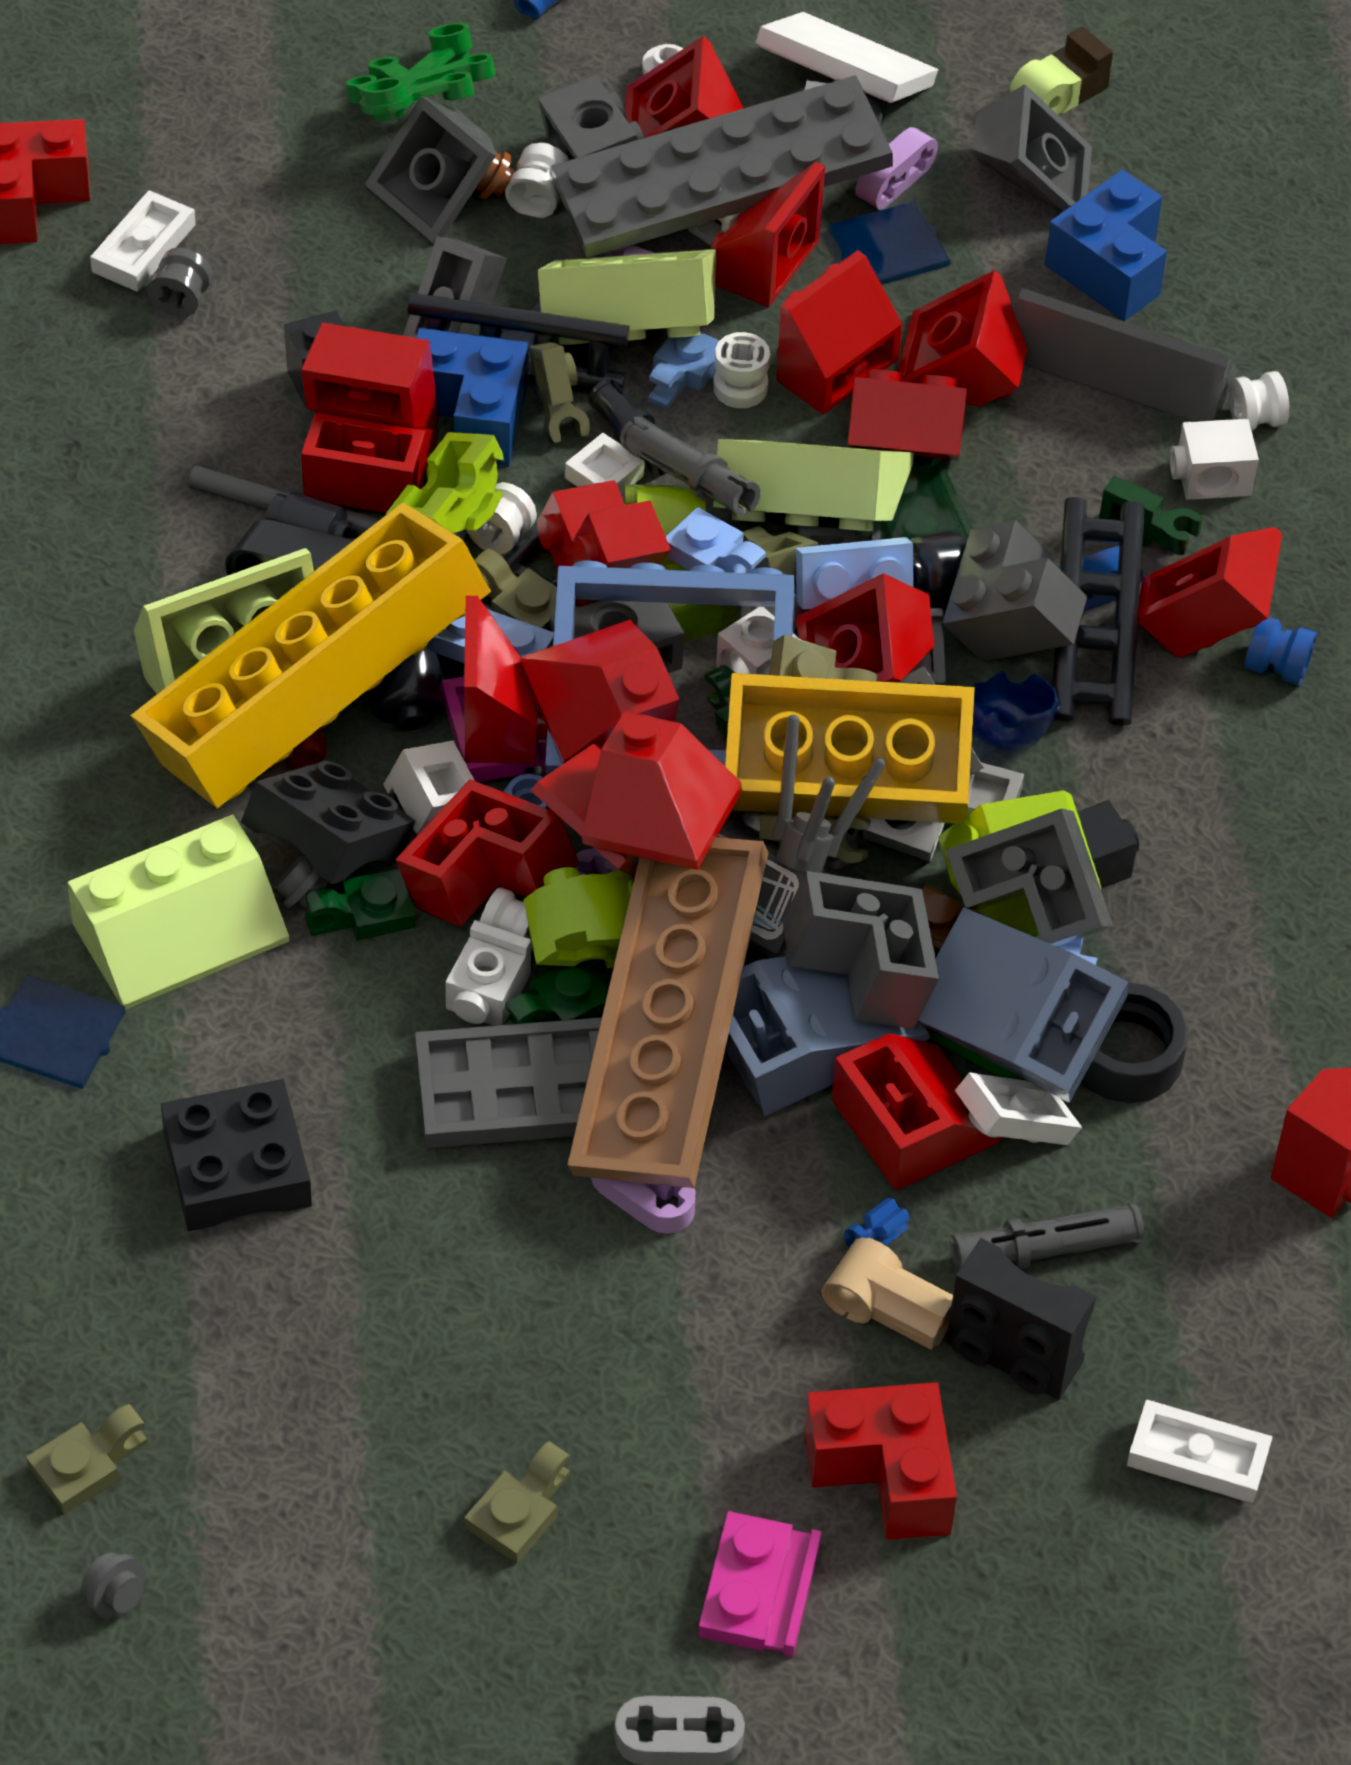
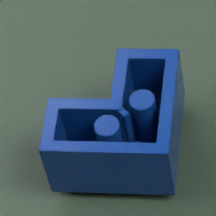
M1123 169L1050 221L1045 266L1125 322L1160 296L1167 251L1156 244L1155 241L1162 196Z
M419 328L416 338L430 340L438 415L454 417V433L495 435L504 461L496 460V464L509 467L528 389L529 342Z

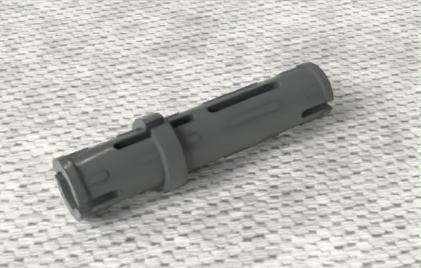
M643 417L634 418L636 425L628 421L624 426L620 436L623 448L646 459L676 479L678 478L690 486V492L700 499L717 501L738 516L747 515L745 508L752 512L758 504L760 498L759 485L731 471L728 468L727 462L719 456L700 453L692 448V446L666 431L664 432Z
M1136 1203L1030 1223H1023L1019 1218L1006 1220L1001 1228L962 1235L959 1233L953 1234L950 1239L951 1257L954 1268L958 1273L979 1239L982 1238L1000 1247L1006 1257L1016 1267L1026 1269L1030 1266V1261L1083 1253L1130 1243H1142V1239H1144L1143 1219Z

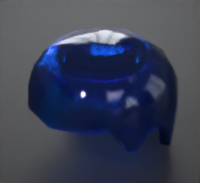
M1005 671L998 672L986 682L974 683L972 686L975 687L972 732L984 743L999 749L1009 751L1027 750L1040 741L1054 720L1060 704L1056 689L1044 678L1036 674L1030 675L1023 683L1011 682L1007 678Z

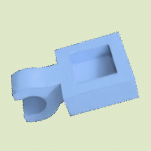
M699 507L666 536L671 549L667 558L687 570L698 565H712L723 569L724 572L748 573L766 557V552L752 542H743V532Z

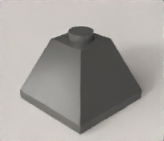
M1025 84L976 113L973 150L982 163L991 166L1003 178L1059 213L1064 212L1088 194L1092 146Z
M421 96L364 185L428 240L435 243L437 236H445L497 155L491 137L459 110Z

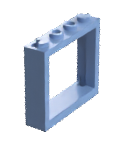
M590 560L576 562L573 566H558L553 646L574 639L576 599L775 607L773 641L784 634L793 637L794 575H783L781 571L774 568L761 567L754 568L748 573L724 572L723 569L712 565H698L692 567L689 571L666 570L663 566L655 563H638L630 569L607 568L601 562ZM549 731L547 732L545 763L547 775L563 765ZM709 750L725 766L726 750Z

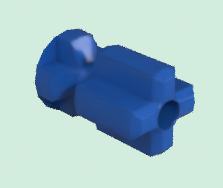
M886 1198L864 1215L865 1223L862 1225L863 1228L858 1224H852L844 1231V1240L848 1247L861 1237L871 1238L887 1246L908 1229L906 1222L910 1220L909 1213L906 1209H900L894 1199Z

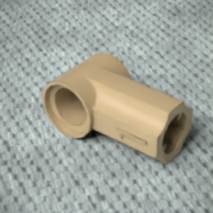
M861 1237L854 1241L821 1290L823 1299L834 1312L842 1316L848 1312L849 1314L846 1318L855 1323L863 1324L869 1322L872 1318L931 1350L940 1344L948 1332L953 1295L904 1270L899 1258L890 1248L871 1238Z

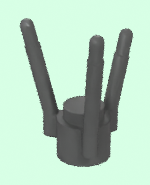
M793 714L787 719L779 812L772 833L773 838L781 841L776 859L781 864L803 873L806 871L822 873L827 856H837L843 836L876 784L886 763L883 758L875 759L831 832H829L831 823L824 819L835 786V780L829 776L825 777L811 813L798 812L795 819L792 820L799 741V717Z

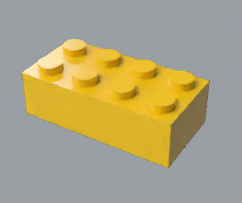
M732 673L725 767L742 783V793L732 810L779 812L787 719L790 715L794 714L799 717V741L792 814L798 812L811 813L825 777L829 776L835 780V786L825 815L840 817L875 759L883 758L886 765L857 815H863L871 819L966 823L975 687Z

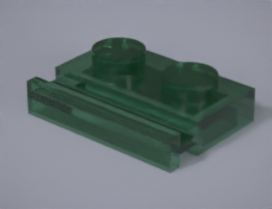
M941 458L934 459L932 466L919 468L917 463L912 465L893 519L879 521L886 539L906 537L910 540L916 536L947 530L957 532L968 540L970 530L974 529Z

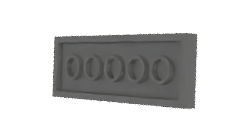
M854 75L552 165V175L587 259L743 212L815 162L825 165L824 187L893 167V152L857 76Z

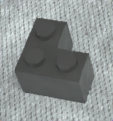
M1016 520L970 530L942 624L973 654L984 661L1074 644L1087 596L1054 564L1055 558Z
M1058 809L946 850L966 908L982 909L1025 893L1041 940L1055 946H1060L1114 927L1074 811Z
M806 871L782 921L789 966L848 975L856 1021L914 1029L939 980L922 889Z

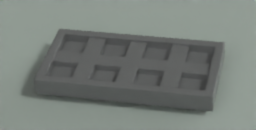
M602 1018L415 1032L425 1147L437 1148L574 1137Z

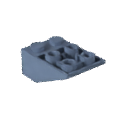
M963 907L935 958L939 980L917 1023L1070 1103L1128 996V982L1067 950Z
M788 956L757 960L743 967L725 1050L762 1115L765 1117L833 1085L835 1058L888 1033L920 1041L930 1039V1035L925 1026L916 1023L914 1029L856 1021L848 975L789 966Z

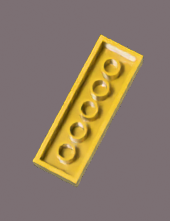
M402 502L131 714V717L161 765L218 809L228 800L239 796L249 783L273 764L287 758L297 745L317 729L331 723L341 710L365 691L379 685L384 676L409 656L423 650L433 637L452 622L464 617L466 596H478L481 600L491 590L463 539Z

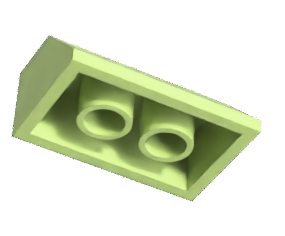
M716 249L554 260L538 269L541 312L630 325L628 341L646 338L645 329L667 328L668 337L700 335V326L708 325L714 320ZM558 337L559 344L562 345L588 343V341Z
M718 439L717 456L727 462L728 468L731 471L755 482L760 488V498L754 510L750 512L745 508L747 513L745 516H738L732 512V520L765 522L766 512L786 513L785 524L819 526V516L839 518V529L873 531L874 521L893 519L914 458L913 452L759 440ZM714 501L713 507L725 508L722 504Z
M304 548L144 605L135 625L134 635L144 677L155 693H160L312 574L314 568L311 553L308 549Z
M233 814L68 881L72 924L123 1010L132 1008L289 942V934L261 858Z

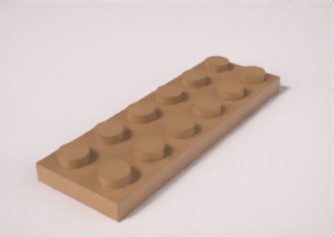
M716 837L698 870L647 858H639L569 1156L568 1167L573 1176L695 1188L768 857L764 841Z

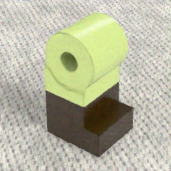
M1081 26L1067 34L1064 47L1042 60H1033L1025 64L1015 75L1010 86V93L1025 84L1056 114H1063L1108 89L1113 51Z

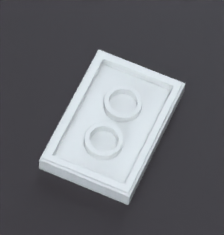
M805 12L760 26L756 39L758 47L835 80L856 75L864 92L889 103L932 87L938 72L937 68Z

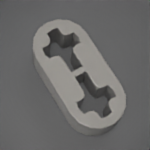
M642 1696L624 1703L617 1712L614 1738L616 1748L620 1754L634 1764L725 1765L734 1760L742 1750L745 1723L743 1714L737 1706L726 1699L717 1697ZM646 1719L652 1721V1727L655 1731L651 1742L639 1741L638 1732L635 1731L638 1727V1720ZM714 1720L720 1722V1728L723 1732L720 1743L707 1742L706 1732H703L705 1731L707 1721Z

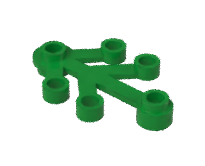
M466 23L444 24L428 32L431 52L410 70L400 65L397 57H382L369 62V75L357 76L346 81L348 99L350 103L360 104L361 111L365 114L373 115L374 120L389 121L405 114L404 108L410 106L413 101L419 100L421 96L429 97L442 93L445 100L465 99L475 93L473 82L487 80L495 76L493 56L489 53L469 56V50L473 47L469 25Z

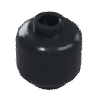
M947 530L910 539L913 543V587L929 594L930 608L948 606L967 540L961 534Z
M426 647L420 652L409 656L384 676L379 685L368 690L371 708L375 716L384 722L395 723L397 729L404 731L416 730L428 725L430 717L439 712L446 702L439 659L434 651Z

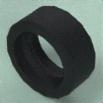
M1128 982V996L1114 1022L1138 1023L1152 1030L1164 1042L1163 1054L1151 1061L1134 1064L1117 1061L1103 1054L1098 1049L1081 1082L1088 1090L1107 1100L1135 1103L1152 1100L1173 1086L1182 1072L1189 1029L1182 1010L1168 995L1148 985Z

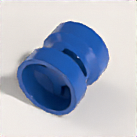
M1268 616L1267 620L1262 621L1255 627L1247 651L1244 669L1262 674L1271 667L1274 668V673L1280 675L1283 682L1300 686L1310 664L1318 632L1303 627L1296 630L1287 629L1284 632L1280 620Z

